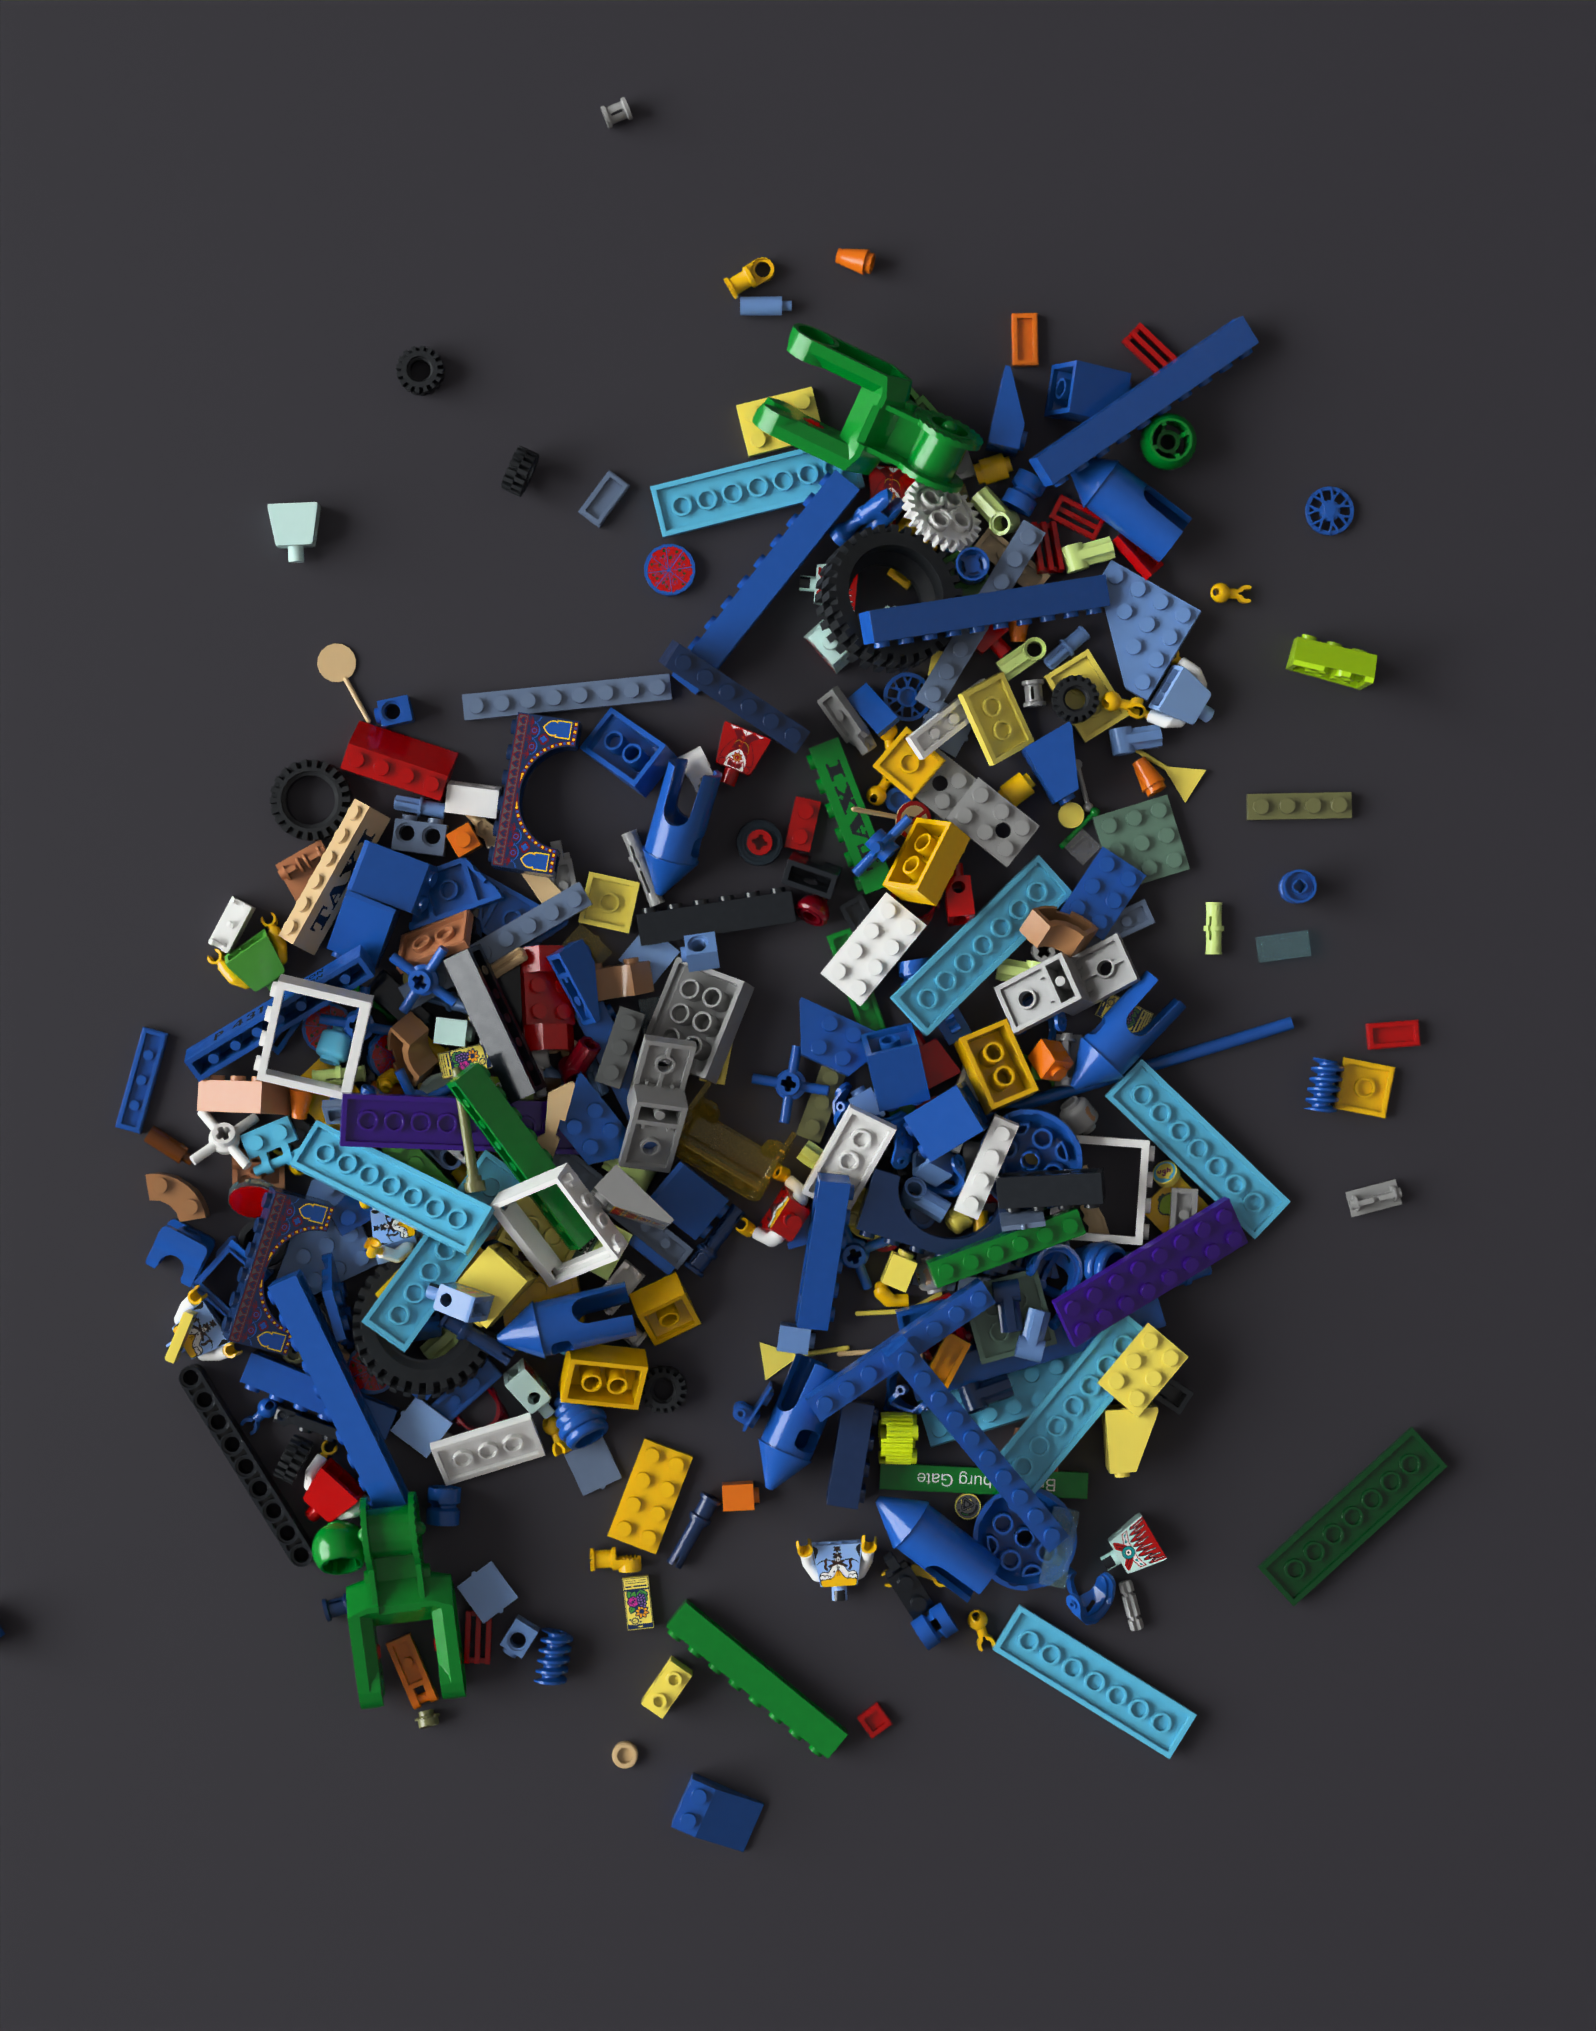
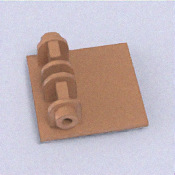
M321 840L316 841L275 865L278 869V874L285 881L295 901L300 898L309 878L326 851Z

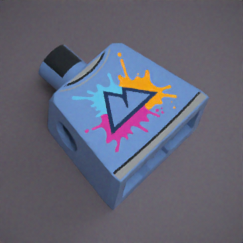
M455 1282L441 1283L440 1285L430 1283L426 1290V1298L435 1301L433 1305L434 1310L466 1323L487 1321L495 1296Z

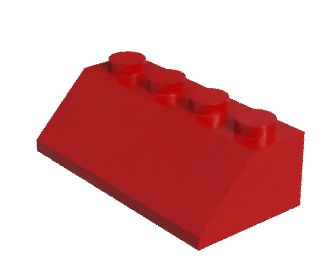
M359 721L348 743L340 768L443 803L447 784L451 779L459 753Z

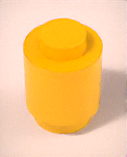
M1002 453L978 460L979 463L973 465L979 485L983 483L989 485L1010 478L1008 472L1013 471L1009 456L1003 457Z
M1018 772L1000 786L1001 789L998 793L1017 807L1035 793L1032 788L1036 784L1027 773L1022 776Z

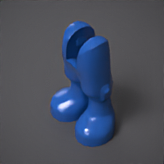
M886 488L864 505L858 507L851 518L834 525L829 530V534L832 540L840 547L855 535V531L861 525L866 524L859 533L869 527L873 530L877 525L885 524L886 529L902 512V506L905 503L899 497L892 500L893 493Z

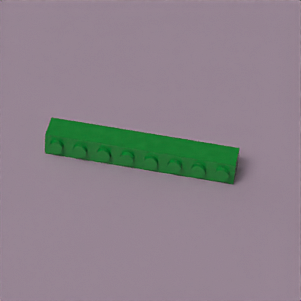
M479 1062L468 1065L446 1083L519 1183L556 1168L552 1162L553 1157L540 1146L535 1132L525 1126L521 1120L520 1112L515 1107H511L506 1100L505 1092L494 1084L490 1078L489 1070L484 1065H480ZM557 1184L529 1195L570 1251L581 1249L596 1236Z
M688 1599L683 1602L667 1622L666 1627L669 1629L667 1633L678 1642L682 1639L689 1645L687 1649L697 1658L702 1656L709 1661L708 1666L718 1675L721 1673L729 1678L728 1683L737 1691L743 1689L750 1695L748 1699L758 1708L764 1706L769 1710L770 1713L768 1715L778 1724L782 1722L790 1728L788 1730L789 1733L799 1741L803 1738L810 1744L808 1748L818 1757L824 1755L828 1759L848 1735V1731L844 1726Z

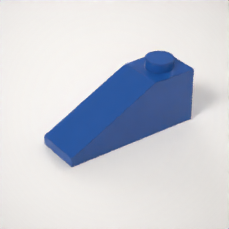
M583 939L563 946L547 956V959L582 1025L585 1026L598 1022L600 1015L595 961L591 956L589 946L585 944Z

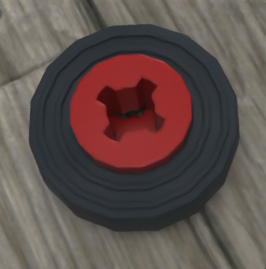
M753 820L746 823L740 829L737 836V849L740 856L747 863L754 866H765L773 863L779 857L783 848V838L780 830L773 823L766 820Z

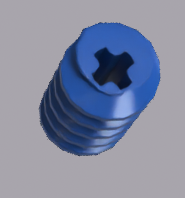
M1313 1057V1061L1317 1062L1319 1066L1311 1067V1071L1315 1072L1317 1076L1309 1077V1081L1316 1085L1307 1088V1091L1312 1093L1313 1097H1307L1305 1101L1312 1106L1304 1109L1325 1113L1337 1112V1108L1330 1105V1103L1339 1101V1098L1332 1095V1093L1340 1092L1341 1088L1334 1085V1082L1342 1081L1343 1078L1338 1076L1336 1072L1344 1071V1067L1339 1065L1337 1061Z
M542 1628L541 1631L547 1633L548 1637L540 1638V1641L547 1644V1646L538 1650L545 1654V1657L537 1658V1662L543 1664V1668L535 1669V1672L542 1675V1678L534 1679V1682L551 1686L565 1684L567 1677L562 1674L568 1673L569 1668L564 1664L570 1662V1657L566 1653L572 1650V1647L567 1643L573 1641V1636L560 1629Z

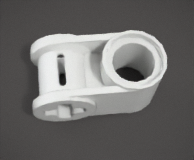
M701 746L678 757L688 759L685 774L690 779L697 793L703 776L713 775L711 766Z

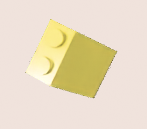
M501 1242L489 1245L456 1283L495 1295L487 1321L474 1322L477 1326L481 1328L484 1326L487 1329L494 1325L532 1285L538 1276Z
M1153 1401L1150 1402L1139 1417L1132 1414L1122 1404H1109L1102 1413L1105 1467L1116 1478L1130 1477V1472H1137L1158 1415V1407Z

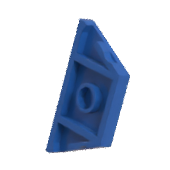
M465 856L437 866L439 867L437 882L431 887L428 895V906L421 916L413 914L412 922H409V930H416L467 909L472 911L505 899L504 895Z
M484 874L504 895L505 899L479 908L477 919L480 920L481 932L489 935L539 904ZM564 921L522 947L539 945L567 926L570 921Z
M803 997L800 998L801 1056L849 1077L867 1062L861 1034L873 1032L874 1030Z
M580 1072L576 1077L575 1088L566 1120H560L558 1128L588 1165L619 1158L627 1129Z
M332 1252L323 1254L322 1261L325 1269L322 1270V1295L335 1340L341 1343L342 1346H347V1349L355 1348L352 1335L354 1312L352 1307H348L345 1298L348 1297L347 1288L344 1282H340Z

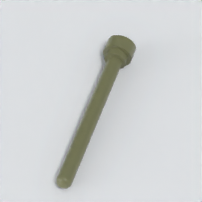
M460 1067L453 1068V1078L462 1071ZM456 1098L468 1174L466 1183H464L465 1194L486 1191L485 1180H482L481 1175H478L470 1117Z

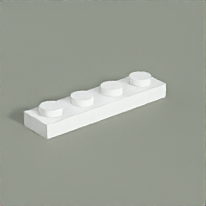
M983 678V679L978 680V681H977L975 684H973L971 687L975 686L976 684H978V683H980V682H982V681H984V680H986V679ZM959 698L954 699L905 738L919 760L925 759L970 723Z
M994 1114L955 1203L954 1211L976 1220L979 1219L1019 1128L1018 1123Z

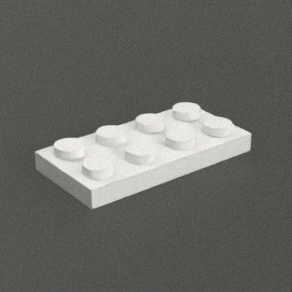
M886 892L822 970L821 974L859 1006H862L927 925Z
M850 1103L803 1185L801 1193L814 1198L817 1172L849 1175L851 1185L855 1187L853 1200L848 1201L847 1209L851 1211L894 1136L897 1126Z
M530 1413L430 1443L431 1452L446 1486L546 1456Z

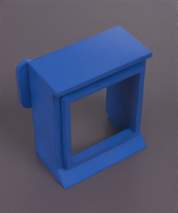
M230 1236L216 1251V1258L190 1285L193 1288L200 1285L197 1289L198 1293L201 1296L207 1293L208 1296L205 1299L227 1317L231 1308L202 1282L229 1253L245 1265L247 1259L245 1257L246 1250L238 1243L236 1236ZM272 1269L266 1270L264 1284L275 1271Z

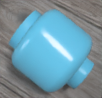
M333 1026L332 1029L323 1030L316 1047V1053L320 1056L319 1060L332 1066H339L340 1063H345L348 1060L351 1039L341 1027Z

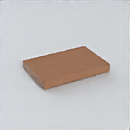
M470 909L401 935L398 955L413 966H417L419 964H428L440 945L449 950L445 957L470 948L474 915ZM396 966V969L399 971L400 974L405 973Z

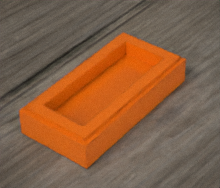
M1012 313V367H1038V313Z

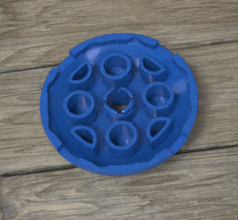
M1020 1109L1002 1116L1018 1123L1019 1128L999 1173L1083 1168V1155L1078 1138L1067 1123L1056 1115L1039 1109ZM1035 1154L1038 1163L1035 1165L1028 1164L1025 1160V1155ZM995 1180L990 1194L998 1200Z
M1042 1488L1035 1495L1069 1535L1067 1539L1050 1553L1000 1493H997L985 1503L976 1518L973 1538L1001 1559V1564L992 1579L1007 1588L1028 1591L1048 1586L1065 1573L1074 1558L1077 1547V1532L1074 1519L1069 1509L1057 1496ZM1029 1531L1031 1539L1026 1543H1021L1017 1540L1018 1533Z

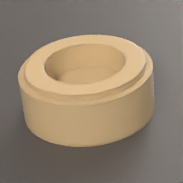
M630 1741L617 1743L612 1752L613 1762L616 1766L623 1769L632 1767L638 1759L637 1747Z

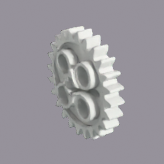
M916 480L904 493L905 496L902 501L905 504L902 506V509L907 511L904 517L912 520L909 527H916L918 530L915 534L924 535V542L932 541L933 548L938 544L943 552L947 548L951 553H954L956 549L961 552L964 548L970 547L979 537L978 533L981 531V528L978 526L981 520L976 518L979 512L971 509L974 503H967V495L961 496L959 492L950 494L949 492L935 490L932 487H926L923 483H918Z

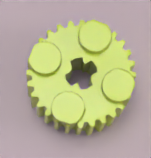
M881 1412V1420H879L878 1425L879 1448H881V1451H878L879 1464H916L917 1448H915V1441H918L917 1414L911 1412Z

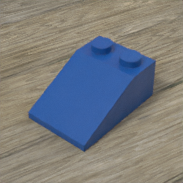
M1005 365L985 450L1016 457L1018 450L1023 451L1028 432L1023 431L1025 422L1011 366Z
M610 707L580 746L583 752L645 798L665 774L669 759L677 758L667 745L612 707Z
M692 1773L672 1819L671 1827L693 1837L744 1852L764 1803L696 1773Z

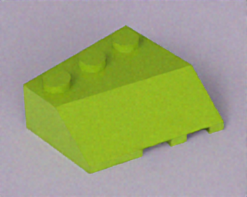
M1302 634L1301 637H1296L1293 641L1286 669L1362 690L1374 682L1377 655L1356 648H1344L1336 642H1319L1314 636Z

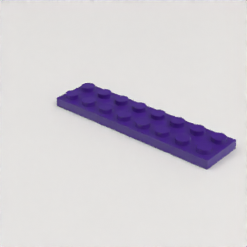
M1225 1196L1053 1299L1052 1304L1071 1345L1074 1347L1081 1345L1247 1244L1248 1241L1230 1199Z

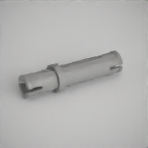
M637 829L622 834L621 836L630 855L628 857L629 862H632L649 907L665 902L663 896L655 893Z

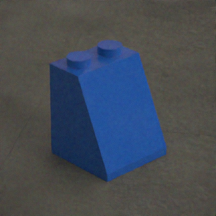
M1079 360L1052 365L1044 417L1083 423L1131 390V373Z
M1069 721L1026 746L1021 751L1052 805L1057 802L1060 806L1064 805L1076 797L1074 792L1079 789L1073 729Z
M365 840L347 889L421 916L428 906V895L431 887L437 882L439 867Z
M347 890L327 945V949L332 950L331 956L339 958L361 944L376 964L375 968L378 969L401 910Z
M912 1023L861 1034L880 1112H891L902 1106L920 1105L927 1100H931L920 1048Z
M966 1081L955 1085L903 1117L906 1121L904 1123L906 1131L911 1137H916L920 1144L917 1146L920 1154L924 1159L928 1158L930 1162L989 1128L991 1124Z
M682 1159L650 1196L674 1219L673 1223L694 1240L699 1236L704 1239L713 1228L710 1225L711 1221L716 1216L720 1219L730 1208L726 1204L729 1198Z

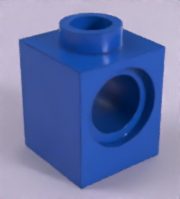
M408 695L376 701L378 708H374L377 724L381 723L384 729L415 722L411 700ZM393 705L400 708V715L396 719H389L387 717L388 708Z

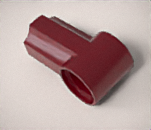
M583 1036L571 1054L563 1057L558 1062L557 1068L564 1084L571 1081L575 1083L576 1077L580 1072L587 1079L585 1073L601 1050L599 1043L595 1042L591 1037Z

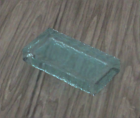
M1308 930L1255 937L1259 963L1311 956Z

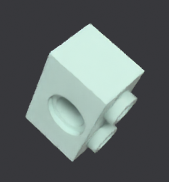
M436 1017L433 1043L467 1047L470 1042H474L476 1030L469 1020Z

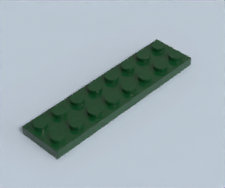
M1410 1427L1257 1567L1284 1597L1295 1606L1438 1476L1447 1465L1421 1436Z

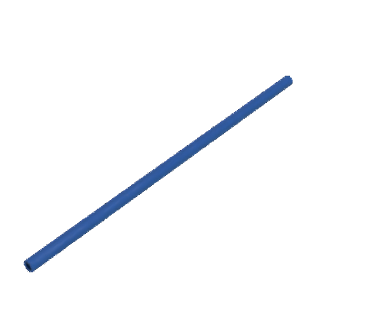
M1287 1017L1148 1059L1145 1062L1154 1071L1292 1030L1294 1025L1291 1017ZM1120 1079L1080 1090H1075L1073 1087L1059 1086L1033 1094L1002 1109L1017 1108L1020 1110L1035 1108L1117 1083ZM999 1110L986 1115L989 1121L991 1117Z

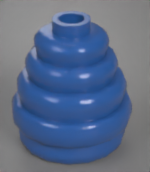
M1110 1241L1094 1242L1076 1248L1075 1251L1083 1265L1081 1282L1127 1255L1125 1250Z
M560 1391L557 1392L558 1397L554 1400V1406L556 1407V1427L559 1429L558 1436L571 1450H578L589 1446L608 1432L609 1424L606 1421L607 1415L603 1409L593 1405L561 1402Z

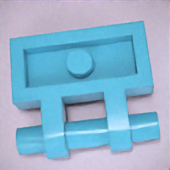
M289 1115L240 1135L249 1160L260 1157L261 1164L253 1167L256 1176L264 1173L269 1175L275 1172L276 1168L286 1164L290 1166L291 1160L299 1149L292 1150L290 1143L299 1140ZM281 1147L283 1155L271 1159L268 1152Z

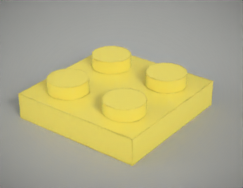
M589 871L585 892L593 905L580 912L578 923L629 934L640 882Z

